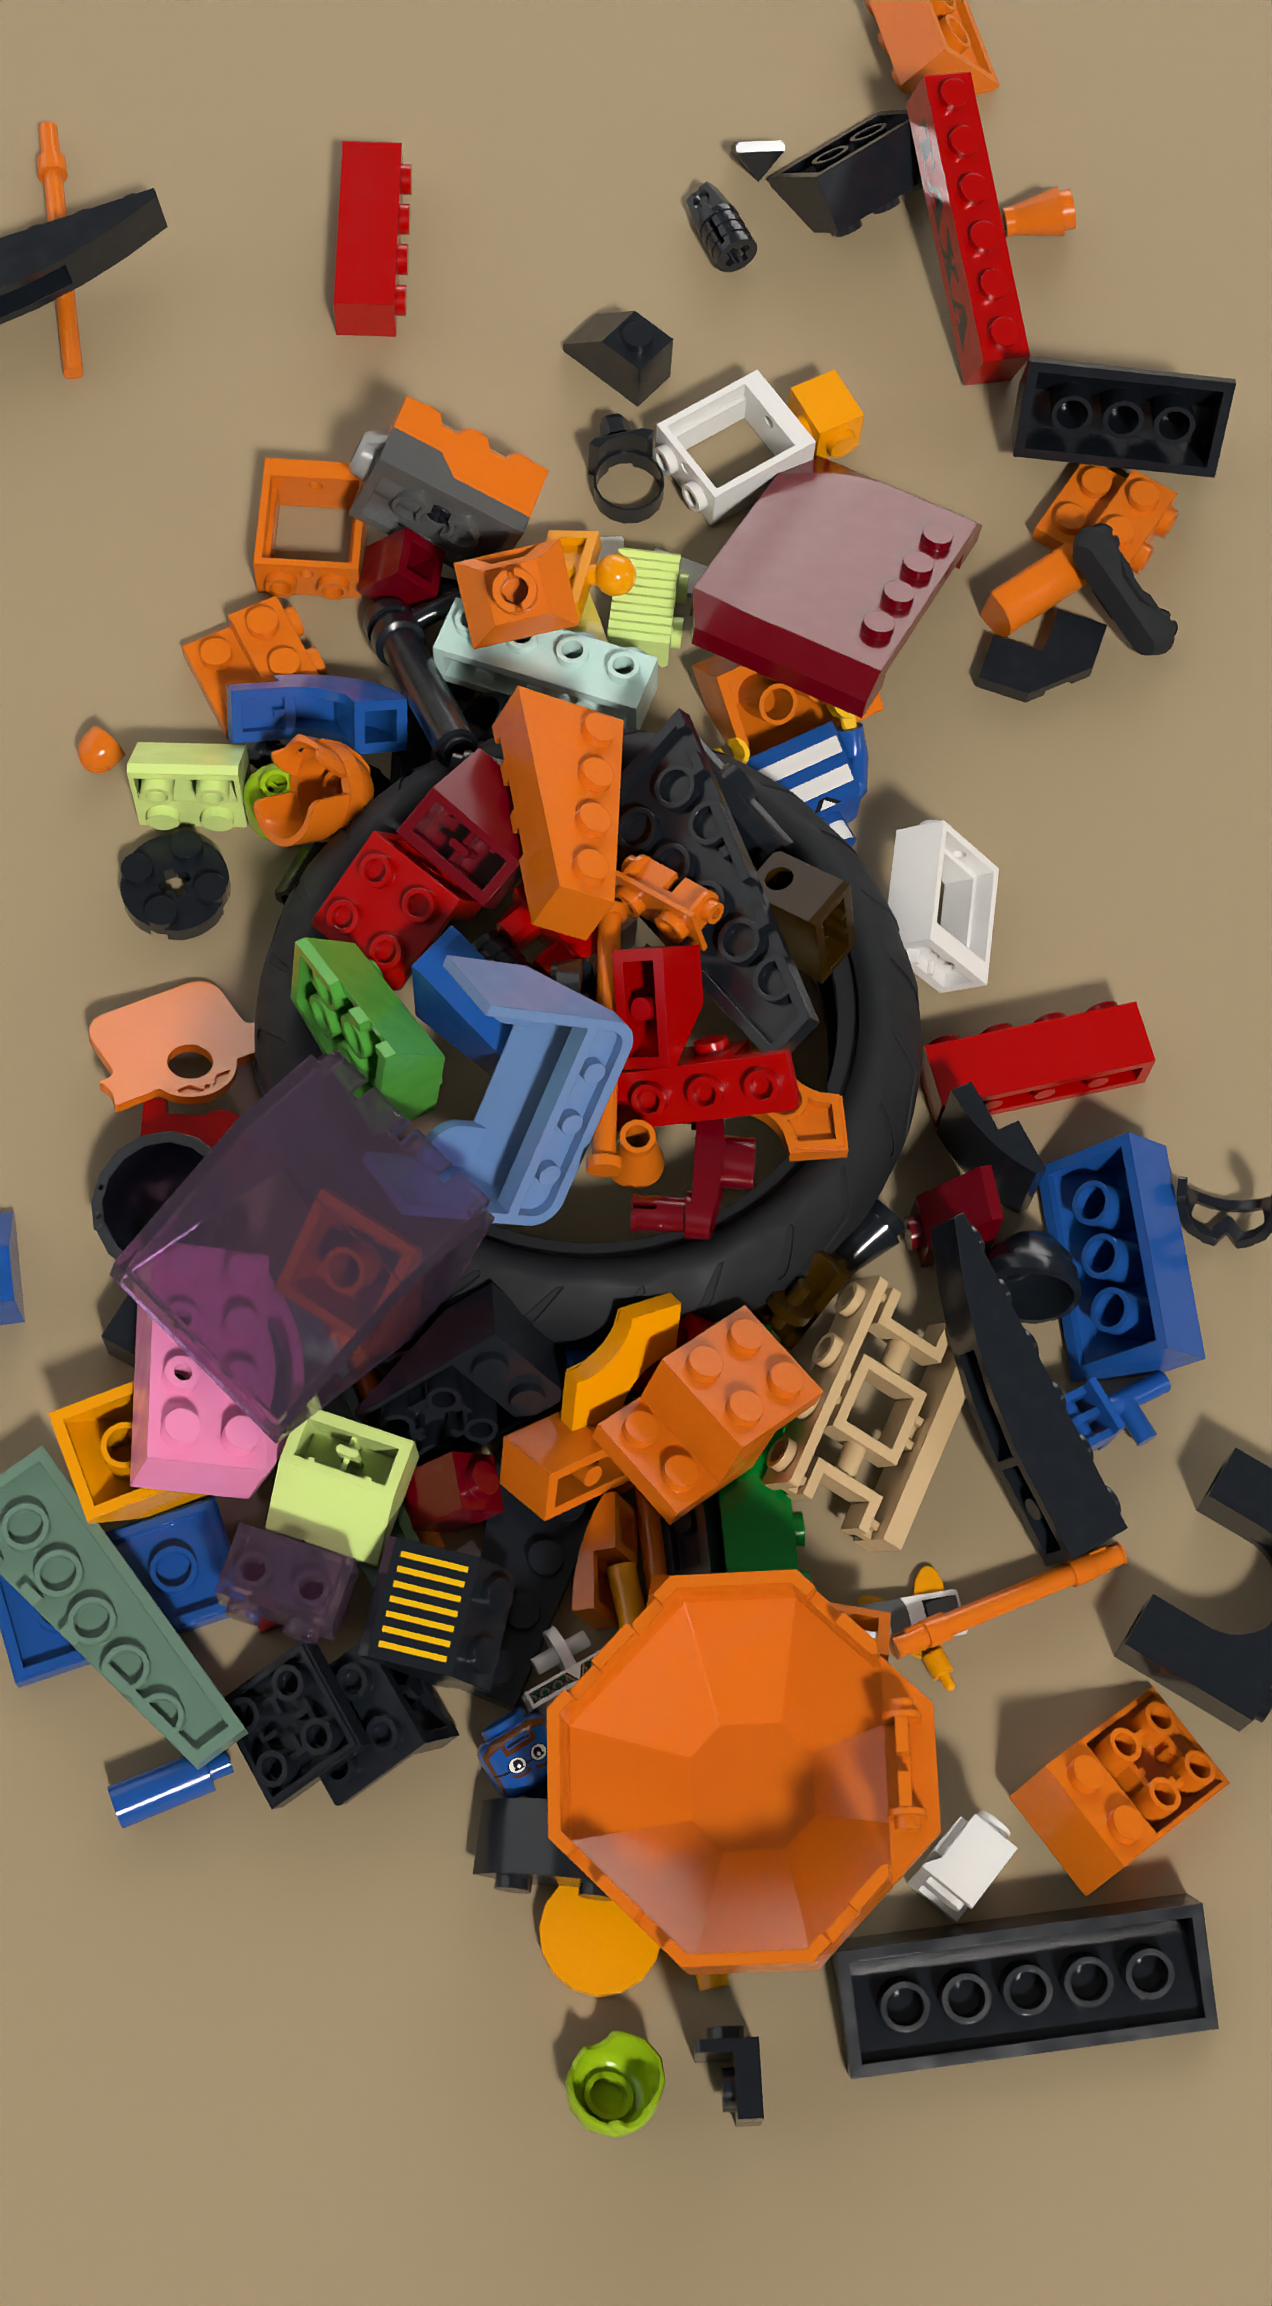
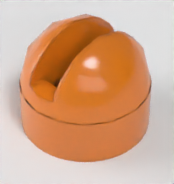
M93 726L82 737L78 745L80 763L86 770L93 773H106L114 768L125 756L124 750L117 741L98 726Z

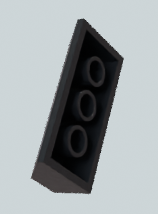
M1029 357L1019 382L1011 427L1013 457L1215 478L1236 380L1232 378Z

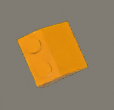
M134 1381L48 1413L88 1524L149 1518L209 1496L130 1487Z

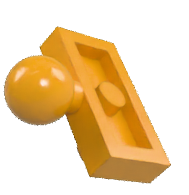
M548 531L546 541L560 538L578 619H582L591 585L598 586L603 593L609 596L627 594L635 585L636 569L632 561L626 556L611 554L601 559L598 563L602 549L599 531Z

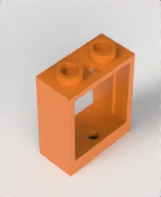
M265 457L253 561L257 592L270 593L277 597L311 595L321 596L329 600H342L344 598L361 599V593L357 590L366 549L368 525L354 517L352 518L348 563L274 558L280 505L351 509L362 482L359 477L351 474L348 467L349 462Z

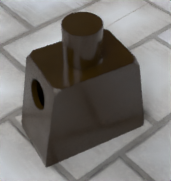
M782 851L772 853L759 869L754 867L796 967L823 984L856 945L851 885Z

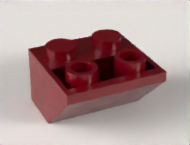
M478 748L432 787L396 832L480 905L494 910L522 877L519 860L523 855L519 834H513L510 814L514 809L510 786H504L501 765L481 748Z

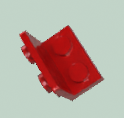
M374 830L312 919V925L329 940L355 943L368 960L372 959L378 965L384 980L394 991H399L412 975L411 966L435 943L451 919L472 921L482 905L400 835Z

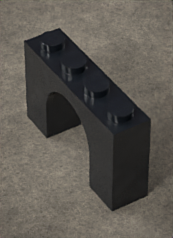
M1235 1447L1222 1463L1196 1511L1253 1544L1263 1553L1272 1566V1468ZM1153 1594L1141 1607L1114 1656L1238 1732L1254 1719L1262 1723L1272 1710V1621L1266 1628L1253 1633L1228 1634L1210 1628Z

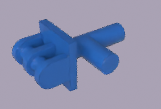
M1157 1371L1107 1396L1096 1377H1093L1083 1386L1064 1395L1066 1410L1078 1433L1082 1434L1089 1442L1092 1451L1095 1449L1099 1451L1105 1448L1125 1427L1139 1447L1157 1436L1156 1431L1140 1406L1169 1392L1171 1384L1165 1373Z

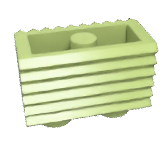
M619 547L618 554L626 556L632 561L637 577L635 585L627 594L612 596L607 631L608 643L621 647L641 649L648 655L658 657V665L662 668L668 666L670 648H681L684 618L674 617L676 604L686 605L689 573L680 572L681 554Z

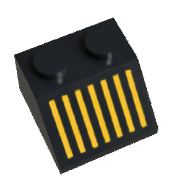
M387 1536L358 1656L436 1687L490 1692L499 1661L500 1648L510 1606L513 1601L518 1574L481 1557L399 1537Z

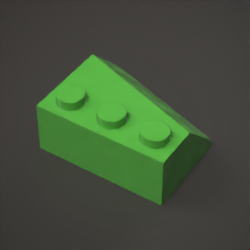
M309 937L296 941L290 998L373 1138L436 1110L440 1085L443 1083L442 1073L445 1056L386 983L378 965L372 959L368 960L355 943Z

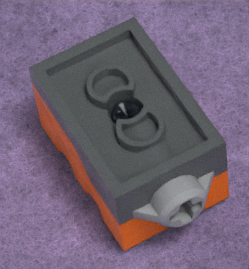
M407 395L390 427L383 430L365 432L348 466L351 474L359 477L362 483L348 515L387 535L407 527L444 550L443 564L455 569L453 563L514 549L525 532L549 470L533 462L523 454L510 453L505 457L490 449L488 438L478 430L464 428L458 432L442 423L441 413L434 407L421 403Z

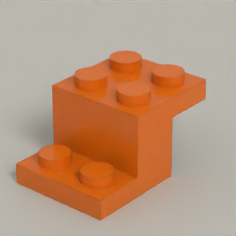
M744 1305L664 1357L642 1395L599 1423L592 1434V1438L666 1522L671 1525L751 1469L775 1432L815 1405L824 1391Z

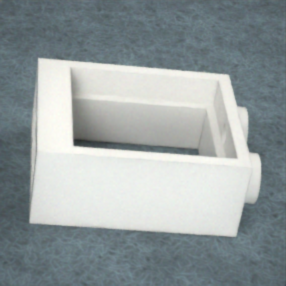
M757 369L658 423L653 456L665 476L671 475L681 487L683 497L689 508L695 513L700 511L712 527L757 502L778 473L813 460L816 441ZM745 418L775 457L716 488L687 452V449Z
M925 820L917 826L896 830L888 905L897 920L901 940L907 951L913 972L939 993L985 986L988 983L999 868L944 820ZM942 881L945 885L941 912V922L939 925L937 923V916Z

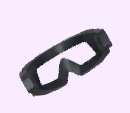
M1178 1177L1176 1196L1180 1221L1187 1233L1201 1242L1215 1246L1222 1238L1228 1236L1237 1249L1247 1248L1265 1241L1272 1233V1194L1268 1197L1253 1200L1221 1199L1191 1189L1188 1185V1177ZM1195 1204L1225 1212L1249 1213L1263 1210L1264 1223L1255 1229L1243 1232L1235 1220L1228 1215L1222 1218L1213 1228H1208L1193 1218L1192 1211Z

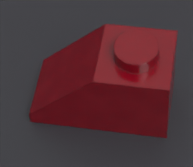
M991 1165L980 1166L916 1196L910 1215L904 1217V1233L909 1250L917 1249L921 1268L935 1266L930 1229L963 1212L969 1224L973 1225L981 1234L987 1256L1004 1219Z

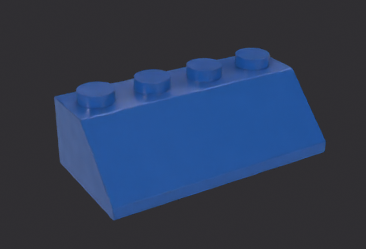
M1127 1132L1045 1164L1046 1170L1039 1183L1047 1233L1055 1237L1072 1256L1082 1288V1297L1077 1307L1070 1314L1061 1317L1072 1381L1084 1382L1093 1377H1096L1097 1380L1148 1376L1157 1371L1164 1373L1206 1359L1166 1145Z

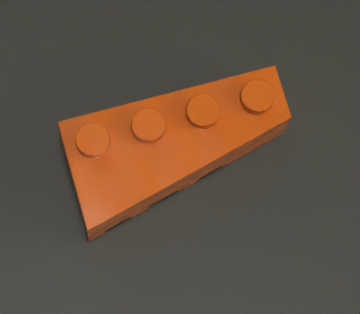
M518 685L492 725L495 743L502 746L504 761L500 769L504 786H510L514 809L510 814L513 834H519L523 855L519 863L531 923L538 927L586 941L615 903L624 720Z

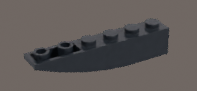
M155 188L139 193H131L121 199L90 209H82L75 214L44 224L33 225L26 230L1 237L0 325L34 311L84 285L127 258L166 229L168 226Z
M963 1212L930 1229L938 1290L954 1359L969 1407L991 1461L1045 1565L1050 1566L1071 1561L1126 1530L1128 1527L1120 1514L1121 1505L1116 1494L1110 1487L1105 1485L1093 1462L1094 1455L1089 1442L1082 1434L1078 1433L1066 1410V1399L1062 1390L1050 1379L1039 1358V1348L1035 1338L1023 1327L1012 1306V1296L1008 1286L995 1274L985 1254V1244L981 1234L973 1225L969 1224Z

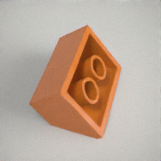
M864 0L868 11L876 19L880 29V33L877 35L878 41L884 51L890 56L893 64L892 78L903 93L907 95L913 94L924 75L971 72L975 95L993 92L1000 86L967 0Z
M714 655L692 665L704 705L714 725L727 745L728 739L739 738L748 745L750 757L830 721L833 722L836 729L841 726L840 719L834 717L829 712L826 702L721 656ZM880 693L877 694L862 718L856 716L857 722L884 710Z

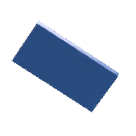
M215 1496L105 1532L178 1635L250 1611ZM0 1575V1630L14 1681L18 1688L89 1665L90 1663Z

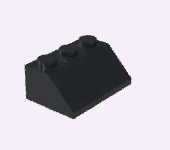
M907 109L876 113L770 176L768 180L771 187L814 233H834L835 237H842L858 230L862 226V218L872 212L873 214H880L896 207L900 203L899 196L909 190L918 191L923 189Z

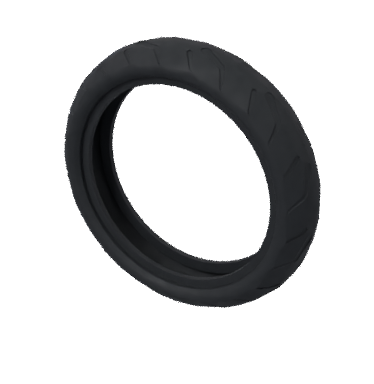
M623 728L621 773L656 733ZM494 738L478 742V748H481L489 756L504 760L502 746L495 743ZM712 750L724 765L727 763L735 764L749 778L757 792L758 803L794 842L793 850L788 855L838 877L851 885L856 945L823 984L812 978L820 998L827 1031L829 1057L827 1086L824 1093L840 1094L843 1098L849 1149L847 1158L789 1162L787 1156L753 1190H750L742 1198L719 1211L714 1231L709 1240L685 1239L684 1233L666 1232L652 1237L622 1242L578 1243L554 1241L520 1234L491 1223L402 1216L362 1164L366 1153L395 1154L385 1144L381 1136L373 1138L290 996L295 942L305 937L329 940L313 927L312 919L372 832L375 830L398 834L396 832L432 787L449 774V767H445L437 759L404 775L363 808L359 815L350 821L346 828H340L314 857L285 902L262 969L254 1020L256 1081L263 1111L278 1157L310 1210L312 1211L320 1191L328 1188L422 1248L423 1259L418 1268L413 1286V1302L437 1317L446 1309L492 1282L512 1300L521 1314L536 1329L563 1349H597L610 1333L619 1308L656 1296L671 1293L682 1303L680 1320L689 1313H694L708 1321L719 1322L744 1305L750 1311L761 1307L767 1303L766 1299L773 1291L787 1290L793 1287L799 1278H804L809 1274L807 1271L816 1251L824 1250L826 1253L832 1254L861 1224L882 1192L902 1152L913 1119L921 1077L922 1030L916 978L899 934L900 929L897 920L879 886L853 848L793 792L737 759ZM344 1226L346 1230L334 1229L333 1238L340 1246L360 1240L368 1243L375 1249L384 1267V1278L380 1282L388 1286L400 1257L387 1248L376 1244L372 1238L347 1226Z

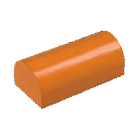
M1066 542L991 591L981 610L980 617L996 635L1004 638L1008 637L1088 584L1074 563L1072 555L1073 543Z

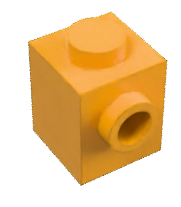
M835 369L790 388L788 408L816 441L813 459L818 457L825 459L842 457L859 445L864 414Z

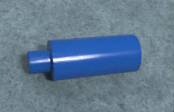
M226 1750L199 1770L182 1756L117 1782L107 1788L121 1827L126 1828L216 1791L213 1781L234 1773Z

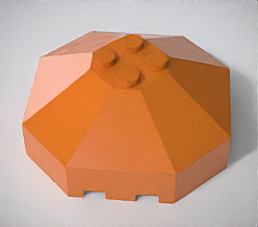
M797 1569L669 1576L653 1593L655 1599L631 1625L625 1623L591 1660L593 1665L568 1692L564 1689L547 1707L548 1838L689 1975L819 1970L941 1834L934 1704L880 1656L875 1639L846 1613H841Z

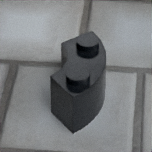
M495 1798L483 1800L473 1868L474 1875L495 1879L494 1889L504 1892L530 1894L532 1885H560L579 1887L578 1896L582 1898L612 1901L548 1838V1799Z

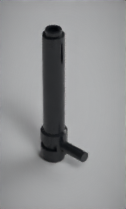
M457 587L414 611L402 600L392 597L379 598L367 609L363 620L364 631L379 660L392 671L438 761L445 767H449L453 753L464 755L465 750L475 752L478 749V741L426 648V636L423 629L447 617L455 598H461L460 589Z

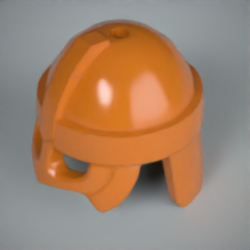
M298 734L285 748L271 753L274 764L283 772L291 775L290 792L257 799L253 809L261 831L271 842L278 846L287 847L312 842H328L340 828H346L350 821L359 815L363 808L374 799V786L370 776V767L360 754L341 742Z

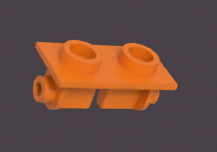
M644 854L637 857L634 855L627 857L622 864L621 872L616 870L615 901L622 902L627 906V916L634 919L642 916L656 924L657 928L670 940L676 943H681L684 940L692 945L700 944V950L705 951L707 944L701 930L707 923H717L724 911V906L719 902L718 895L686 877L670 892L669 890L679 880L675 871Z

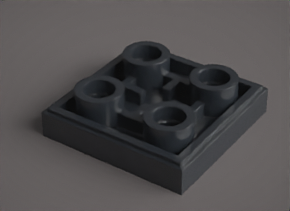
M315 1638L303 1639L224 1697L248 1731V1734L236 1743L272 1810L284 1807L372 1744Z

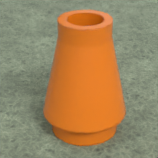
M1056 186L1015 205L1002 208L1003 224L1007 238L1013 236H1065V231L1076 229L1075 206L1070 189L1059 191Z
M643 1120L627 1122L616 1139V1155L622 1158V1172L611 1178L625 1188H646L654 1184L663 1173L665 1165L664 1154L656 1140L655 1130L648 1122Z

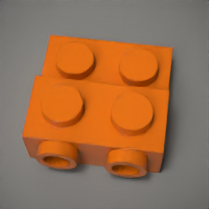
M1080 464L1035 527L1032 539L1054 551L1066 542L1073 543L1075 535L1082 528L1105 523L1112 527L1113 536H1118L1120 541L1119 550L1132 567L1133 572L1139 575L1154 551V547L1150 545L1156 535L1164 539L1178 517L1179 511L1173 508L1178 493L1135 469L1132 470L1126 479L1104 466Z
M276 595L229 614V627L182 646L184 659L227 740L229 738L226 685L274 682V675H327L324 662L317 648L313 646L305 649L299 638L305 632L296 609L292 605L283 609Z

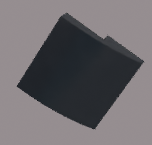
M972 1081L951 1090L936 1132L946 1150L965 1173L980 1166L991 1165L1000 1203L1016 1213L1027 1210L1046 1168L1019 1120L998 1129Z

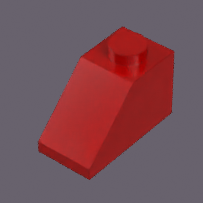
M700 944L612 950L616 1014L629 1026L633 1033V1046L623 1069L676 1068L703 1006Z

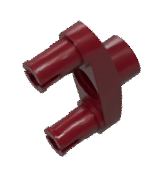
M724 1119L682 1123L691 1124V1130H696L692 1191H687L686 1197L639 1195V1193H633L631 1232L684 1233L685 1239L709 1240L715 1228L723 1189L753 1190L756 1136L725 1135Z

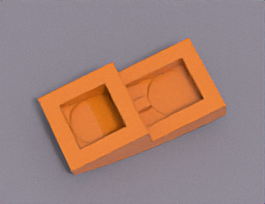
M615 1491L604 1493L597 1504L586 1528L575 1568L572 1612L595 1630L618 1626L606 1568L624 1562H635L636 1567H639L637 1512Z

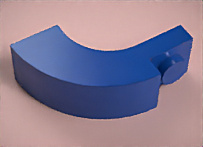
M310 674L274 675V682L226 685L228 738L232 743L293 739L296 735L302 734L318 739L323 738L341 742L358 754L407 751V698L389 687L354 678Z

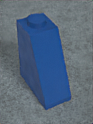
M450 926L411 966L415 1015L492 1077L514 1025L499 1022L494 1017L486 1016L442 966L446 955L486 960L458 930Z

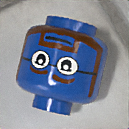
M520 1707L505 1714L481 1731L484 1741L478 1748L477 1757L498 1794L502 1798H519L523 1795L526 1798H544L547 1796L546 1717L538 1712L526 1714L523 1708Z

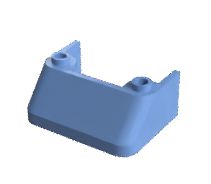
M446 955L442 966L486 1016L494 1017L499 1022L514 1026L473 1121L448 1120L437 1125L425 1137L417 1157L366 1153L362 1164L404 1217L524 1226L539 1225L552 1218L564 1203L633 1046V1033L629 1026L614 1011L528 966Z

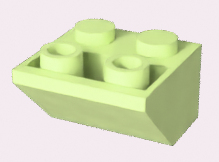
M137 742L127 763V777L140 825H149L158 830H173L178 826H200L212 831H227L233 827L248 826L243 802L244 786L251 775L246 744Z
M301 1403L279 1459L265 1529L298 1541L304 1540L306 1544L379 1568L387 1536L391 1535L419 1459L415 1442Z

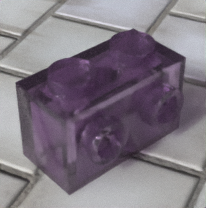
M239 1523L214 1592L219 1604L226 1607L224 1614L228 1617L254 1626H259L263 1618L285 1625L282 1632L293 1639L303 1640L309 1644H317L319 1637L335 1641L359 1572L356 1559Z

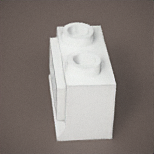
M981 1810L978 1815L975 1813L969 1821L960 1816L907 1884L951 1921L956 1923L968 1907L970 1909L973 1908L1018 1848L1008 1840V1837L1011 1835L1009 1829L990 1813Z

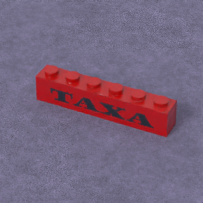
M971 72L924 75L908 100L906 107L964 386L1011 381L1031 356Z

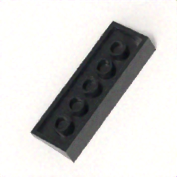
M1187 1893L847 1938L830 1957L839 2007L847 2074L851 2079L1219 2029L1203 1903Z

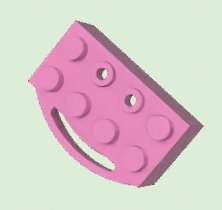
M155 1239L138 1273L130 1487L249 1499L279 1461L300 1404L304 1402L306 1366L301 1333L294 1313L285 1295L276 1290L278 1283L271 1274V1255ZM177 1320L184 1321L187 1326L181 1325ZM270 1323L276 1331L284 1353L289 1388L285 1421L280 1434L277 1435L268 1432V1416L273 1405L277 1383V1357ZM175 1374L182 1375L185 1380L178 1379Z

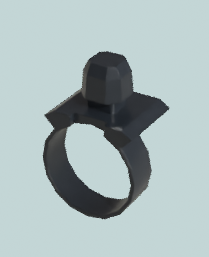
M618 413L606 415L601 419L600 436L595 437L589 443L588 473L593 475L594 502L602 514L610 520L623 524L639 523L649 519L659 510L664 496V474L658 463L652 459L654 430L648 428L631 430L627 419ZM632 463L633 467L643 469L656 479L660 491L649 504L638 508H622L612 505L604 499L597 488V484L610 467L618 464Z

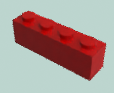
M342 141L334 286L336 335L396 337L397 316L407 315V285H399V275H408L409 246L408 244H401V235H410V204H402L403 195H412V164H403L402 143Z
M1105 1001L1093 1005L1086 1012L1066 1016L1063 1012H1053L1039 1017L1034 1023L1013 1027L1010 1023H1000L986 1028L981 1034L960 1038L957 1034L940 1036L923 1048L920 1079L934 1126L938 1127L951 1090L971 1081L990 1115L1145 1083L1156 1060L1137 1002L1118 1005L1115 1001Z

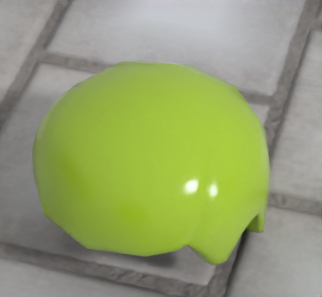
M623 2030L611 2031L600 2042L584 2046L574 2058L565 2081L569 2110L584 2128L592 2133L615 2138L629 2135L641 2129L654 2116L664 2091L666 2079L662 2057L647 2039Z

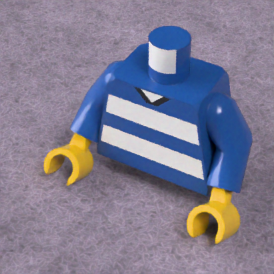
M827 703L829 712L834 717L840 719L841 726L837 727V729L833 722L830 721L753 757H750L748 745L739 738L728 739V745L732 749L735 759L793 792L851 847L855 844L856 837L847 823L857 817L860 801L867 792L869 766L863 724L857 723L855 715L844 712L842 709ZM721 748L713 749L715 751L724 753Z

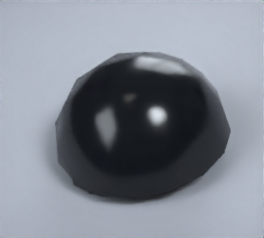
M173 1131L142 1135L117 1150L100 1172L91 1201L93 1228L97 1231L108 1254L128 1269V1272L135 1274L139 1273V1269L155 1239L223 1248L230 1231L233 1206L232 1183L228 1168L221 1156L197 1137Z

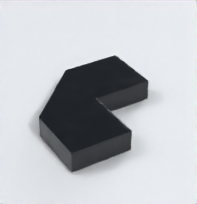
M1058 609L1044 651L994 635L976 687L1026 703L1043 696L1045 691L1066 682L1072 684L1090 677L1107 625Z

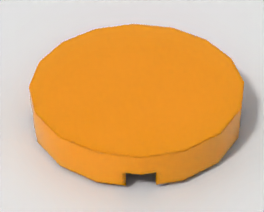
M559 1885L545 1904L539 1926L542 1955L553 1976L573 1992L594 1998L621 1994L641 1983L656 1963L660 1946L613 1901L582 1898L578 1896L579 1887Z

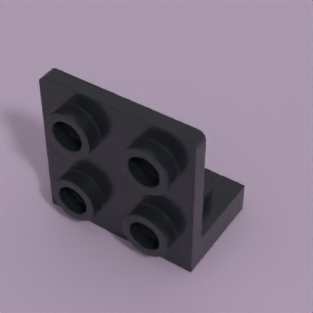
M361 1641L329 1664L372 1743L321 1780L333 1803L337 1806L347 1804L412 1755L443 1748L460 1735L431 1684L358 1656Z

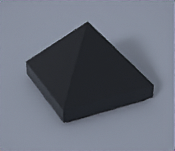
M782 140L734 142V145H731V153L758 182L785 151V143H782Z

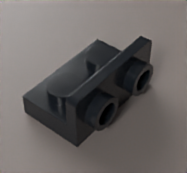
M745 2026L706 2028V2039L694 2040V2062L732 2061V2067L721 2068L722 2111L735 2112L736 2127L761 2126L764 2119L759 2036L745 2037Z

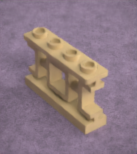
M880 1275L853 1280L843 1288L835 1303L837 1314L829 1332L820 1339L812 1355L814 1365L809 1374L824 1392L815 1405L787 1424L783 1435L772 1445L766 1459L768 1469L762 1480V1484L771 1490L782 1489L785 1491V1496L793 1501L812 1500L818 1485L821 1484L850 1502V1508L840 1530L848 1535H855L853 1542L869 1552L902 1550L966 1398L951 1349L946 1322L928 1325L923 1338L891 1319L902 1293L893 1287L887 1288L889 1281ZM867 1332L887 1343L880 1362H877L865 1353L858 1354ZM907 1357L921 1366L928 1365L919 1387L899 1376ZM863 1381L895 1400L879 1440L874 1439L846 1421ZM823 1433L843 1445L835 1466L820 1457H813ZM863 1458L878 1468L884 1467L874 1491L855 1480Z

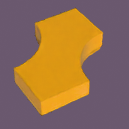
M671 1293L619 1308L610 1333L597 1350L584 1361L566 1369L561 1421L571 1431L604 1421L622 1409L630 1389L640 1375L657 1360L676 1350L682 1303Z

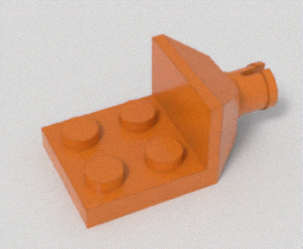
M560 538L453 563L474 650L580 625Z

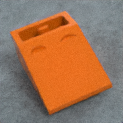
M1152 1686L1045 1765L1011 1794L1009 1798L1085 1897H1087L1230 1782Z

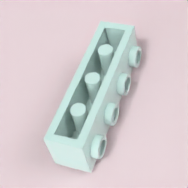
M458 597L455 598L433 645L434 662L443 679L447 682L483 693L499 692L507 695H512L519 685L624 720L623 728L640 730L658 685V657L648 655L643 650L635 647H621L598 640L585 632H571L562 629L474 650L463 602Z

